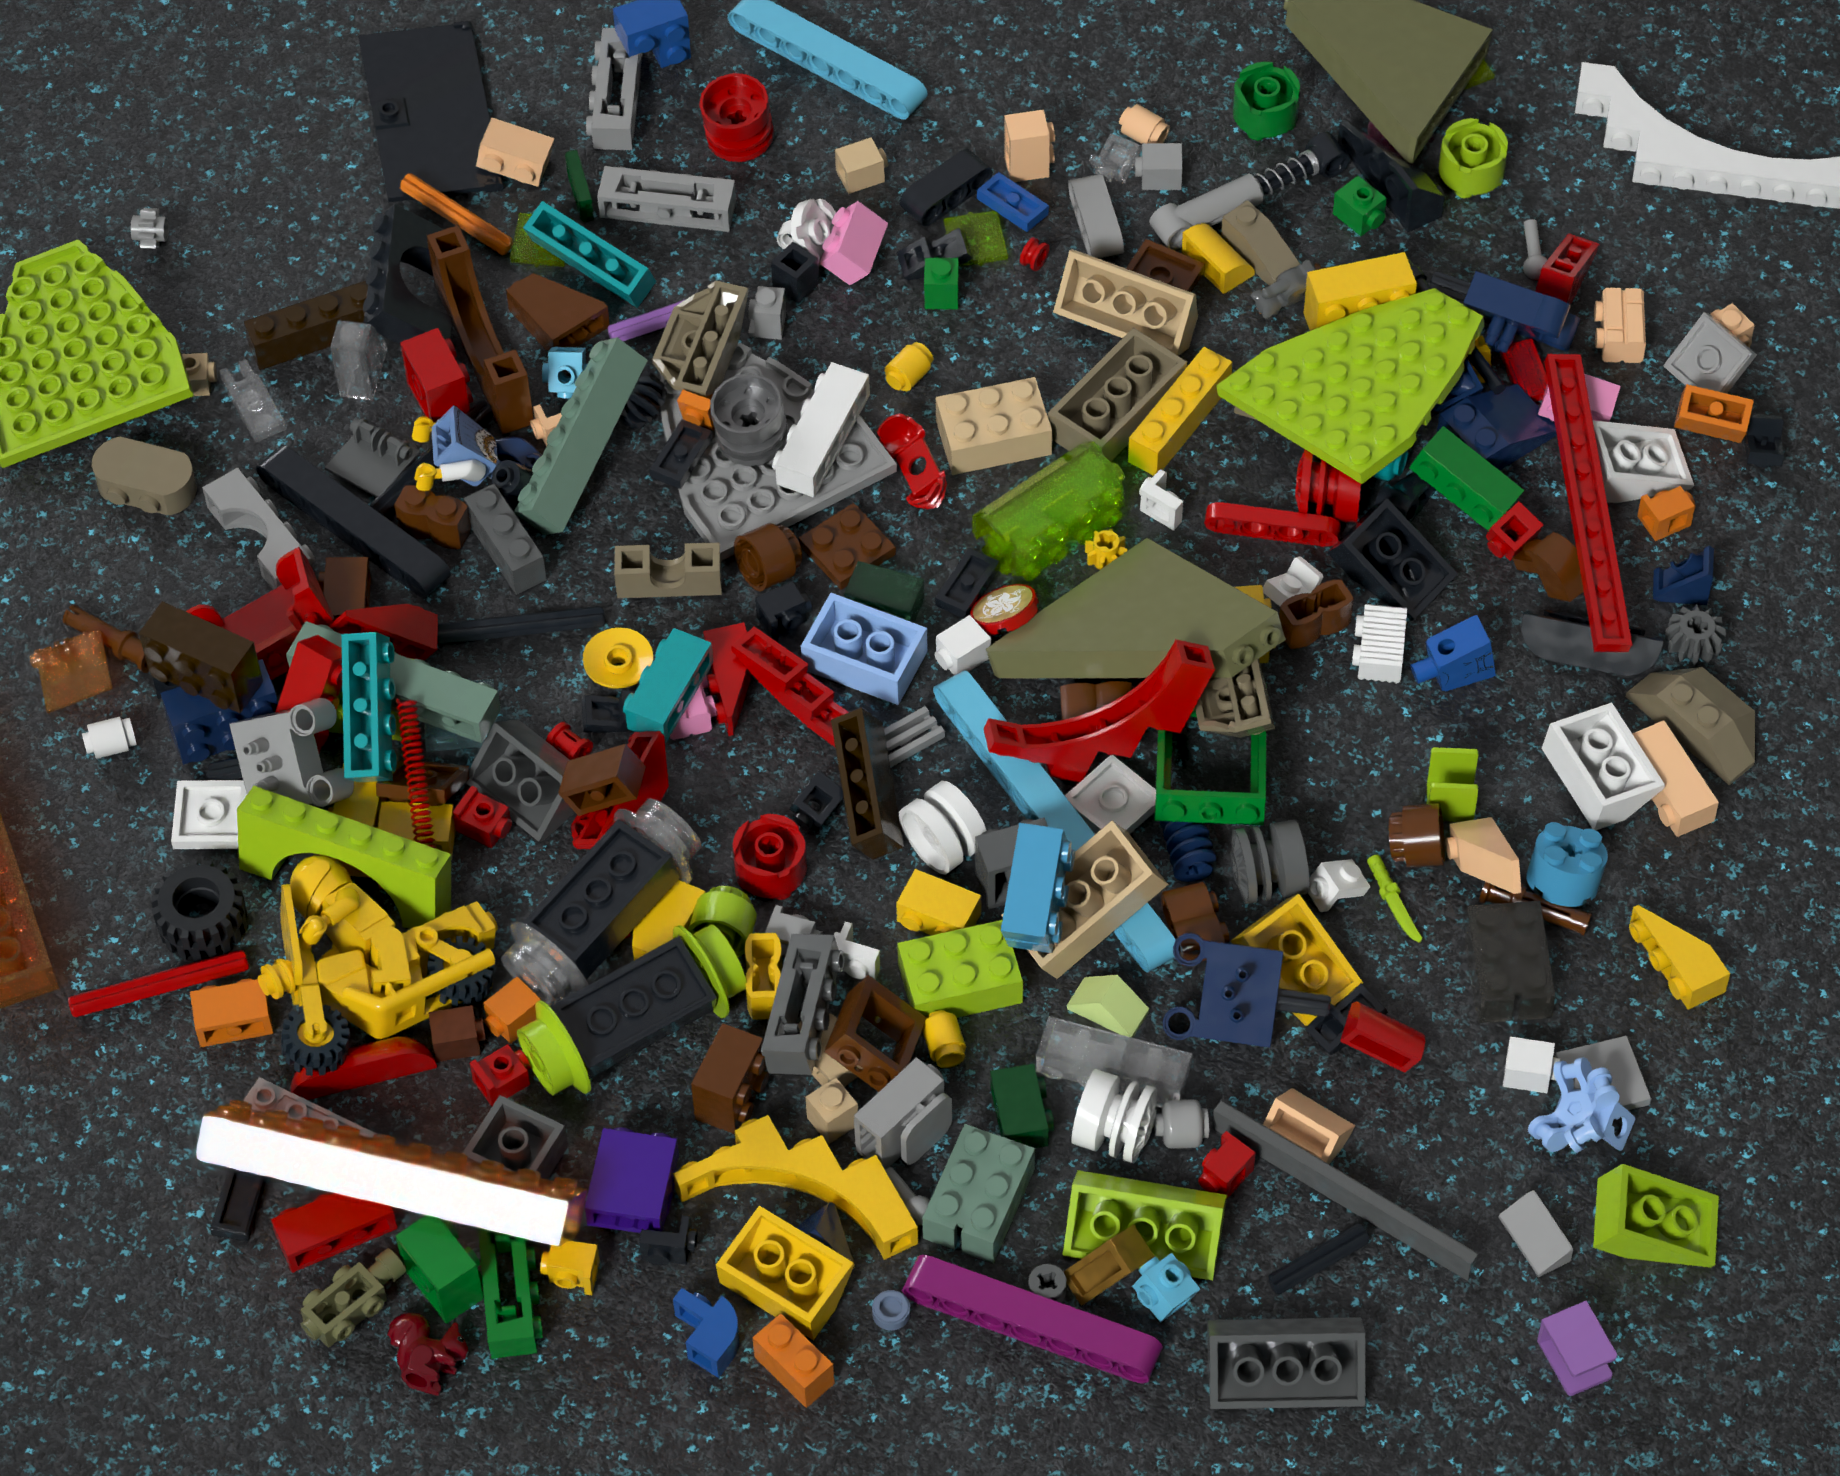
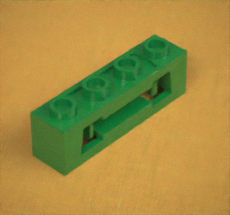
M521 1200L476 1205L487 1337L491 1359L537 1353L536 1339L543 1338L541 1315L534 1316L533 1305L540 1304L538 1282L530 1281L529 1270H537L534 1247L527 1248L526 1239L527 1236H533L531 1213L524 1214ZM491 1238H495L498 1253L512 1252L516 1298L519 1313L523 1314L521 1318L517 1316L515 1305L502 1306L498 1258L495 1244H491ZM510 1238H515L516 1241L510 1243ZM503 1316V1322L498 1323V1317Z

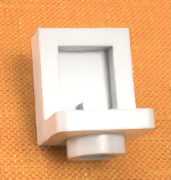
M1353 859L1321 862L1309 878L1308 894L1320 912H1327L1337 899L1364 896L1370 885Z
M845 921L841 932L834 933L838 949L844 953V967L842 971L854 978L863 979L869 975L876 980L880 971V950L854 943L853 923Z

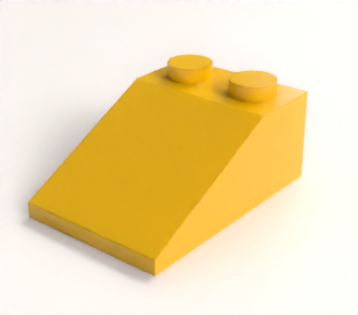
M1300 894L1282 901L1230 941L1232 944L1283 951L1279 988L1329 995L1331 1003L1336 1005L1359 984H1363L1360 977ZM1293 1013L1305 1026L1317 1017Z

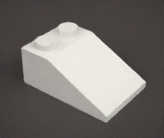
M1593 420L1608 503L1641 499V496L1645 494L1653 497L1663 490L1669 491L1679 486L1685 491L1690 490L1694 486L1675 429Z

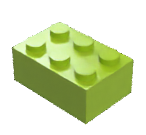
M1002 920L897 943L898 966L909 1005L925 1017L934 1011L944 1010L955 1014L958 1018L1023 1003V980L1013 947H1008L1001 933Z

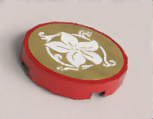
M1006 585L982 596L973 605L970 616L988 635L998 634L997 630L1006 628L1007 632L1013 631L1028 623L1036 615L1039 599L1035 590L1029 585Z

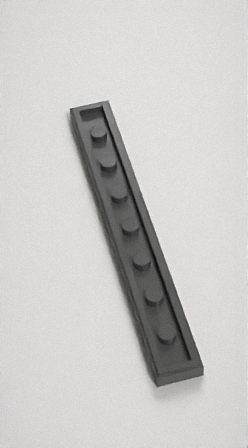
M1220 1101L1214 1109L1212 1124L1214 1130L1221 1134L1225 1131L1229 1132L1256 1152V1155L1463 1279L1469 1281L1475 1272L1478 1254L1474 1250L1224 1101Z

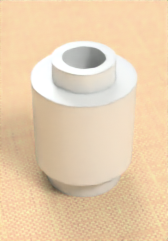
M119 716L88 724L89 732L82 733L87 754L94 752L96 759L129 751L128 747L137 745L130 718L121 720Z

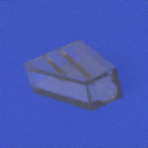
M338 320L330 348L340 397L373 401L388 348L387 342L371 324Z

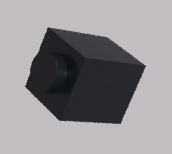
M791 242L771 262L772 287L785 288V296L799 303L819 284L818 258L794 242Z

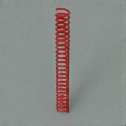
M397 698L396 703L399 704L397 706V710H399L397 715L400 717L398 722L401 724L399 729L402 731L400 736L403 738L401 743L404 745L402 750L405 752L403 757L406 759L404 761L406 765L405 771L407 772L405 777L408 779L406 784L409 786L407 791L410 793L408 798L411 800L409 805L412 807L410 812L413 814L411 820L414 821L412 827L415 828L412 833L416 835L413 840L422 844L433 843L435 841L434 838L417 839L418 837L432 836L434 834L433 831L416 832L417 830L431 829L433 825H415L417 823L431 822L432 818H414L416 816L430 815L431 811H413L415 809H426L431 806L429 803L413 805L414 802L428 801L430 799L428 796L412 798L413 795H425L429 791L427 789L411 791L413 788H425L428 784L426 782L410 784L412 781H424L427 777L424 775L413 778L409 777L411 774H423L426 770H408L411 767H423L425 763H407L408 761L422 760L424 756H406L407 754L422 753L423 749H405L407 747H418L423 744L421 741L405 743L406 740H418L422 737L420 734L404 736L405 733L419 732L421 730L419 727L403 729L405 726H417L420 722L417 720L402 722L404 719H416L419 715L415 713L405 716L401 715L403 712H416L418 708H400L401 706L415 705L417 701L407 700L400 702ZM427 845V846L436 848L435 845Z

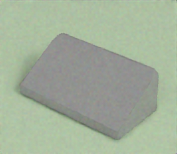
M1534 1190L1525 1194L1499 1214V1219L1538 1277L1571 1261L1573 1254L1571 1244Z

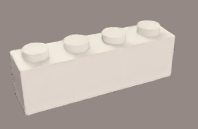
M831 362L826 373L819 375L815 384L814 395L811 399L807 398L805 400L798 424H793L790 427L786 446L783 451L778 450L774 457L772 468L776 470L777 485L815 497L870 396L868 374Z

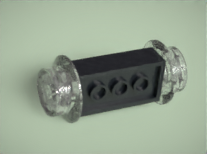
M649 798L635 813L626 809H618L614 814L615 823L522 923L516 921L510 925V932L515 943L503 954L501 961L513 978L518 976L549 1006L564 999L569 992L575 993L588 986L587 979L669 889L678 880L685 883H690L693 880L694 874L689 861L702 848L700 839L685 820L662 802Z

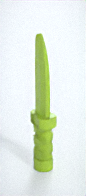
M1377 854L1369 857L1367 863L1374 873L1375 879L1378 881L1379 893L1382 899L1386 900L1404 932L1412 940L1420 943L1422 937L1399 897L1401 891L1397 883H1393L1389 877L1390 875L1385 869L1386 867L1380 855Z

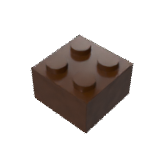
M724 1023L721 1024L691 1083L695 1120L735 1134V1130L740 1127L741 1123L750 1119L754 1109L753 1100L757 1092L762 1093L765 1090L769 1079V1073L766 1072L765 1056L761 1052L763 1038Z

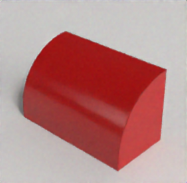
M1354 1002L1351 1004L1340 1042L1405 1073L1421 1060L1425 1047V1035L1360 1002Z

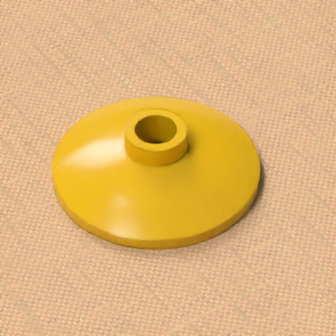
M611 628L596 634L587 643L583 652V666L587 675L595 683L613 689L626 688L637 684L644 668L651 666L653 663V651L649 641L639 632L628 628ZM623 663V665L615 666L614 664Z

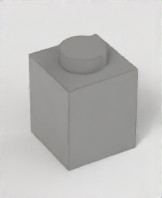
M1142 143V157H1135V177H1142V190H1181L1182 143Z

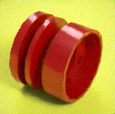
M731 73L716 78L706 86L701 93L699 105L710 150L717 157L731 162H744L755 159L763 154L772 143L774 127L767 92L760 81L747 74Z
M1304 449L1298 463L1295 498L1298 511L1300 513H1307L1308 503H1317L1316 515H1323L1325 505L1330 504L1333 505L1334 519L1357 523L1361 484L1323 460L1321 462L1312 461L1313 454Z

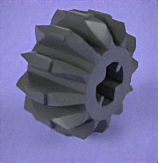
M1698 604L1693 607V611L1683 606L1679 610V614H1672L1668 622V628L1665 631L1666 641L1669 642V653H1679L1678 658L1680 662L1685 658H1689L1693 665L1698 662V659L1709 663L1713 655L1719 656L1723 648V642H1725L1726 629L1722 627V617H1712V608L1705 612L1700 611Z

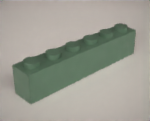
M618 337L599 341L591 349L589 354L591 359L586 369L577 377L575 382L576 389L571 399L562 407V417L557 427L548 435V445L543 455L534 463L532 468L533 475L528 485L518 495L519 503L514 514L543 535L564 531L648 361Z
M306 621L286 654L289 668L298 641L319 635L342 648L341 634L326 625H315ZM395 652L394 662L390 663V678H393L395 683V697L391 699V710L399 713V710H397L399 704L396 703L397 698L400 702L416 700L417 703L415 705L400 707L401 709L417 707L418 710L416 712H403L401 714H418L419 717L416 720L483 743L501 711L498 690H495L487 683H476L464 679L456 672L442 671L431 667L423 660H412Z

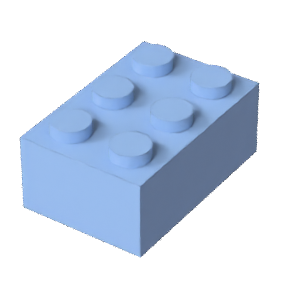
M830 593L801 645V658L808 663V672L899 705L928 651L927 628Z

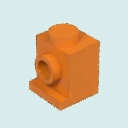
M1681 486L1669 491L1663 490L1651 499L1648 494L1641 496L1637 517L1656 542L1691 526L1695 502L1692 495L1688 491H1684Z

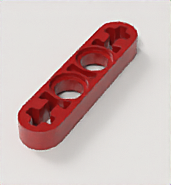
M1223 502L1209 504L1206 508L1204 520L1205 527L1217 533L1322 547L1334 546L1339 541L1341 527L1338 520L1329 516Z

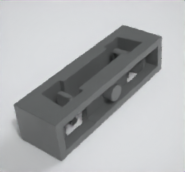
M791 934L761 1048L762 1055L765 1056L768 1073L812 1075L815 1060H820L822 1032L827 1031L829 1027L828 1009L830 1001H835L837 973L842 972L844 967V953L838 949L834 935ZM804 977L805 984H808V988L800 1015L802 1021V1028L800 1032L799 1024H796V1021L804 994V989L801 984L802 979Z

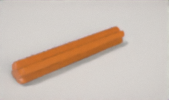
M408 173L400 183L402 191L456 226L459 225L462 230L499 254L505 255L513 245L511 237L417 176Z

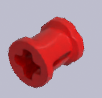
M566 722L557 724L546 738V742L569 760L589 755L593 748V742L589 739H581L571 731V726Z

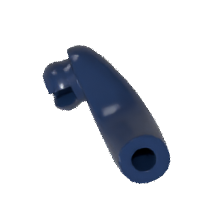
M521 437L495 439L497 457L512 458L520 464L533 468L534 463L542 456L539 451Z

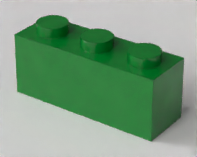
M1444 426L1426 444L1409 467L1422 480L1429 483L1488 531L1490 527L1513 507L1524 492V489Z

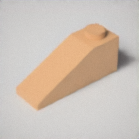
M1492 817L1449 824L1450 837L1445 839L1446 852L1449 859H1454L1460 871L1513 894L1521 893L1519 859Z

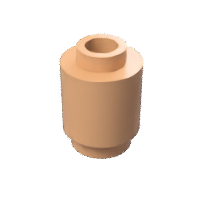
M1139 104L1134 105L1132 108L1127 107L1119 120V124L1122 125L1121 133L1140 144L1164 143L1170 130V126L1165 123V119Z

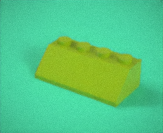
M1077 1170L1072 1183L1062 1256L1083 1259L1099 1246L1134 1225L1159 1261L1172 1253L1178 1261L1186 1265L1191 1277L1213 1281L1227 1195Z

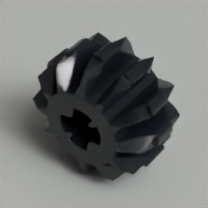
M646 370L642 371L618 419L620 422L630 426L632 429L636 427L640 429L647 422H652L653 417L659 413L660 407L665 404L664 398L668 391L665 388V384L660 381V378Z

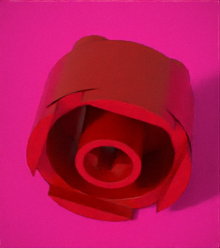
M765 814L760 815V819L751 823L748 820L737 830L733 839V855L738 885L758 897L776 898L778 900L789 898L792 892L801 885L807 872L806 843L796 823L782 815Z

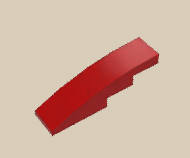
M754 626L731 646V651L785 708L808 728L835 747L831 720L849 712L833 701L834 691L807 673V662Z

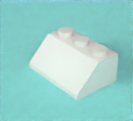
M1612 702L1550 723L1542 750L1592 829L1598 830L1626 820L1664 789V782Z

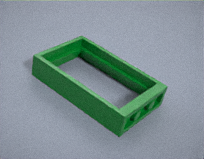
M1195 707L1190 717H1197ZM1158 730L1155 821L1264 825L1266 802V731L1251 735L1250 793L1171 790L1172 731Z

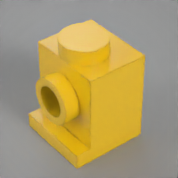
M552 1238L550 1251H544L542 1254L540 1274L548 1275L549 1282L561 1288L584 1287L585 1295L592 1296L600 1264L598 1246L596 1244Z

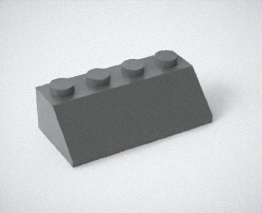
M1361 1317L1207 1320L1210 1409L1365 1406V1330Z

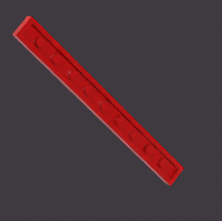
M1547 354L1544 364L1594 652H1629L1632 640L1581 354Z

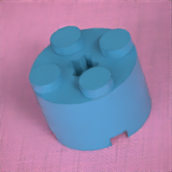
M1556 822L1545 825L1544 830L1537 837L1527 870L1526 879L1528 885L1532 890L1536 887L1543 892L1542 898L1559 906L1577 907L1583 905L1584 900L1590 897L1591 900L1594 899L1597 895L1608 859L1607 850L1601 842L1602 835L1594 829L1583 830L1577 827L1563 826Z

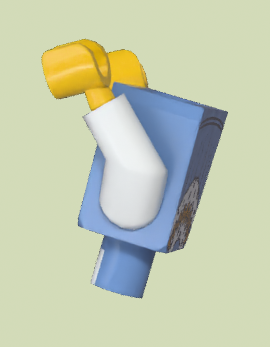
M454 405L437 422L433 423L430 418L424 416L417 418L414 422L412 439L414 441L428 442L432 432L434 465L439 467L435 469V467L427 463H422L417 467L414 480H417L416 488L418 490H431L434 479L441 478L442 482L461 479L472 486H478L486 477L492 479L495 467L502 462L497 457L495 438Z

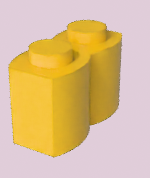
M776 933L749 934L745 943L747 1008L753 1020L769 1019L783 968L781 942Z

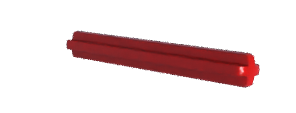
M238 950L73 995L68 998V1004L72 1016L79 1017L247 971L249 965L244 950Z

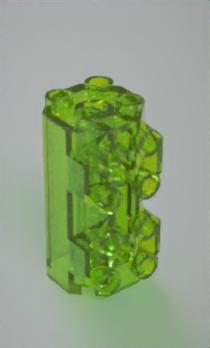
M1090 441L1085 445L1079 444L972 515V532L976 540L983 537L986 545L981 550L985 555L1000 561L999 571L1003 575L1011 573V576H1022L1026 581H1032L1043 569L1052 563H1059L1066 557L1069 552V548L1066 545L1070 540H1076L1080 545H1085V541L1093 539L1094 531L1100 532L1106 527H1112L1118 523L1122 517L1120 508L1124 502V487L1121 482L1125 480V475L1118 464L1111 463L1102 454L1100 447L1094 441Z

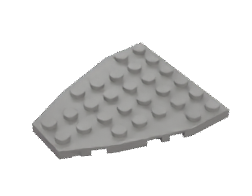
M738 343L722 383L733 376L749 373L765 376L775 383L781 393L789 432L793 424H798L805 400L807 398L811 399L815 393L812 389V384L782 363L770 357L764 360L752 354L750 347ZM658 371L660 381L665 384V388L668 390L664 398L665 404L661 406L662 427L667 443L680 420L683 419L677 403V399L682 391L673 389ZM858 416L815 497H811L777 485L776 470L772 468L773 460L754 466L736 464L723 455L718 446L714 429V431L711 430L712 441L682 489L678 490L684 514L704 542L720 543L722 561L734 555V541L737 536L767 523L789 527L897 472V463L862 417Z

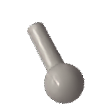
M1530 219L1524 222L1528 258L1524 262L1523 271L1528 278L1539 280L1542 266L1546 263L1547 259L1541 254L1537 221Z
M893 1167L885 1169L916 1225L922 1226V1218L930 1200L925 1196H916Z

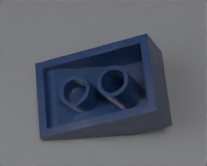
M1518 384L1507 386L1502 393L1497 395L1493 391H1488L1461 400L1439 414L1437 432L1442 426L1447 428L1498 470L1505 468L1557 436L1555 424L1549 418L1538 415V405Z

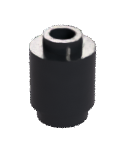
M504 460L495 467L492 474V484H495L501 494L518 499L519 493L528 485L533 475L532 467L511 460Z

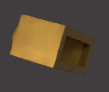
M1132 1225L1065 1270L1066 1283L1082 1306L1155 1256L1136 1227Z

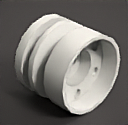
M1095 1069L1087 1081L1077 1109L1071 1143L1097 1151L1105 1137L1110 1138L1109 1155L1116 1158L1125 1143L1123 1159L1134 1164L1142 1148L1146 1145L1154 1125L1157 1089L1147 1085L1138 1100L1140 1084L1132 1081L1124 1095H1120V1077Z

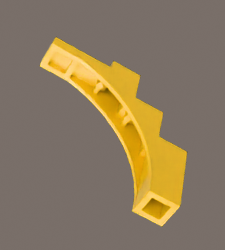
M769 1115L760 1119H750L744 1122L740 1128L736 1129V1145L721 1147L712 1156L699 1162L692 1161L686 1163L677 1172L673 1173L675 1191L681 1202L719 1186L753 1183L777 1185L811 1194L828 1203H834L837 1209L844 1212L864 1230L884 1260L918 1244V1227L877 1155L868 1159H857L849 1164L846 1169L842 1170L822 1135L814 1139H803L795 1144L792 1149L788 1150Z

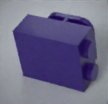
M622 1127L615 1128L614 1130L603 1128L585 1204L587 1225L641 1233V1229L663 1232L675 1188L673 1173L676 1172L679 1159L677 1139L663 1133L648 1135L634 1133L632 1130Z

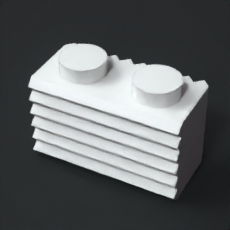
M1365 604L1364 616L1357 615L1355 636L1362 637L1361 645L1354 644L1352 665L1359 666L1358 678L1360 680L1366 679L1369 681L1372 679L1374 681L1380 680L1381 682H1395L1396 684L1400 682L1407 608Z

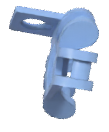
M1585 1057L1576 1058L1574 1063L1570 1064L1566 1061L1555 1062L1554 1076L1559 1085L1561 1097L1554 1113L1538 1116L1532 1120L1528 1127L1529 1134L1535 1139H1542V1145L1551 1152L1559 1151L1569 1144L1571 1149L1578 1153L1585 1149L1584 1143L1592 1139L1597 1142L1602 1138L1615 1149L1623 1150L1634 1124L1635 1116L1618 1102L1620 1096L1616 1087L1610 1085L1612 1083V1076L1609 1070L1602 1067L1592 1070L1590 1062ZM1573 1078L1578 1079L1581 1089L1574 1090ZM1621 1117L1623 1122L1622 1129L1616 1137L1612 1123L1614 1119L1618 1120Z

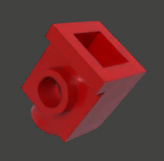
M1518 501L1490 527L1486 538L1489 540L1487 546L1498 558L1505 556L1511 561L1515 555L1523 550V546L1526 543L1537 538L1544 525ZM1507 534H1511L1515 538V541H1513Z
M474 786L469 788L452 812L457 832L491 849L500 838L503 839L507 836L512 826L509 807L479 793L478 788Z
M508 1044L478 1062L475 1059L469 1063L473 1082L491 1107L499 1095L509 1098L530 1085L527 1070L531 1069V1065L527 1057L520 1049L514 1052Z
M1225 1131L1221 1136V1147L1218 1150L1213 1148L1202 1162L1203 1174L1198 1178L1199 1184L1207 1192L1225 1194L1228 1198L1254 1170L1256 1152Z

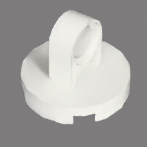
M808 199L798 203L793 210L791 220L784 222L778 233V245L785 249L791 242H794L816 256L819 264L824 252L822 245L831 234L834 226L832 219L836 214L835 210L824 199Z

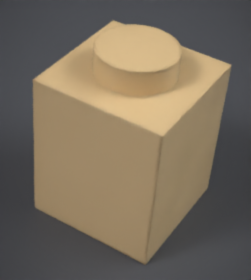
M872 137L835 149L836 172L848 194L885 182L884 168L888 167L887 157L882 148L878 149Z
M836 1077L805 1097L807 1119L820 1135L824 1137L828 1145L854 1129V1115L858 1112V1103Z

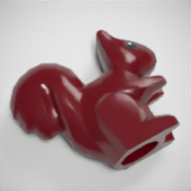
M415 1312L402 1313L391 1321L387 1335L390 1337L391 1344L399 1347L397 1363L402 1371L401 1377L409 1388L438 1396L441 1392V1386L437 1382L440 1379L439 1372L454 1375L457 1373V1369L454 1367L456 1361L468 1357L469 1349L467 1343L459 1333L458 1323L456 1322L451 1325L443 1338L438 1340L429 1338L431 1332L430 1323L422 1314Z

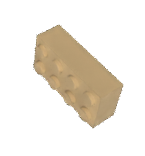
M1113 820L1075 851L1072 872L1066 871L1065 885L1069 886V894L1066 907H1060L1059 921L1063 922L1060 943H1054L1052 953L1028 951L1041 969L1058 979L1168 885L1131 835Z

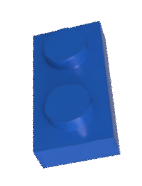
M1000 172L977 189V199L1026 232L1048 215V204Z

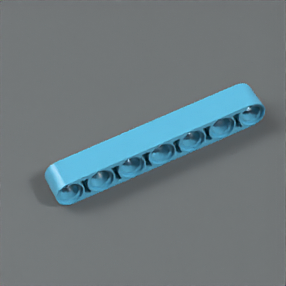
M741 0L728 14L727 18L730 25L740 34L899 119H907L928 95L925 86L915 77L770 0Z

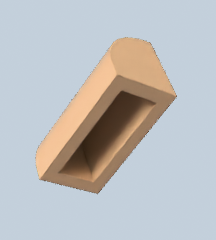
M1293 1088L1275 1098L1263 1123L1267 1128L1328 1164L1341 1151L1355 1127L1354 1124Z

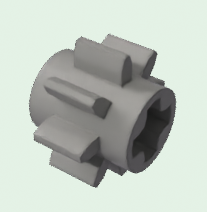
M143 208L140 209V216H132L131 238L132 240L140 241V248L156 249V247H159V241H167L169 233L168 218L159 216V209Z

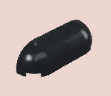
M1544 610L1543 616L1525 611L1522 617L1521 631L1523 639L1528 648L1540 658L1618 675L1630 676L1646 671L1657 661L1663 645L1661 637L1645 636L1646 630L1629 626L1632 640L1629 652H1594L1590 624L1587 617Z

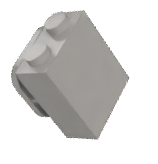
M916 1057L854 1115L855 1147L862 1157L868 1159L877 1155L884 1169L889 1168L900 1157L910 1165L915 1163L945 1135L952 1123V1099L944 1093V1078L935 1066L931 1064L925 1065Z

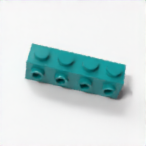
M378 632L341 634L344 778L355 782L393 780L392 771H395L397 767L396 752L392 749V735L396 732V719L394 714L391 713V699L395 697V683L393 678H390V663L394 662L395 657L394 646L390 642V637Z

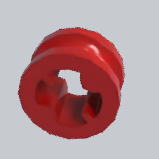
M1035 237L1029 239L1021 252L1020 264L1023 266L1030 264L1031 270L1038 271L1048 257L1049 244H1039V240Z

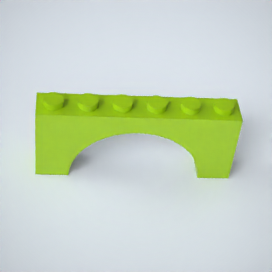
M257 786L251 788L237 808L239 869L272 880L288 856L300 853L320 854L346 862L376 881L389 894L397 906L403 927L411 929L436 919L443 913L451 912L450 853Z

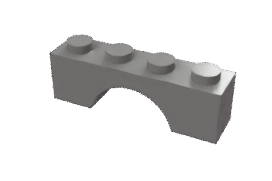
M237 467L202 487L207 508L225 530L248 528L261 533L267 539L257 558L261 575L273 590L282 585L276 575V563L283 555L293 549L300 547L313 570L312 564L315 563L313 553L306 544L301 546L297 542V536L292 526L287 521L281 522L274 504L270 499L264 501L260 496L258 485L251 476L246 478Z

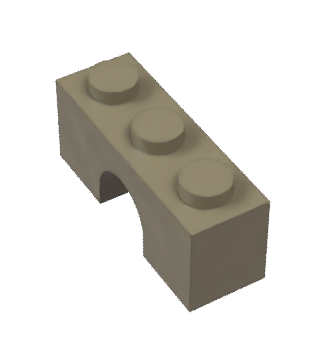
M720 543L685 544V553L680 558L674 560H662L654 557L650 552V545L615 546L614 575L617 598L722 595Z

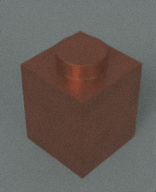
M473 1005L428 1012L436 1062L480 1055L479 1041L486 1039L482 1018L475 1019Z

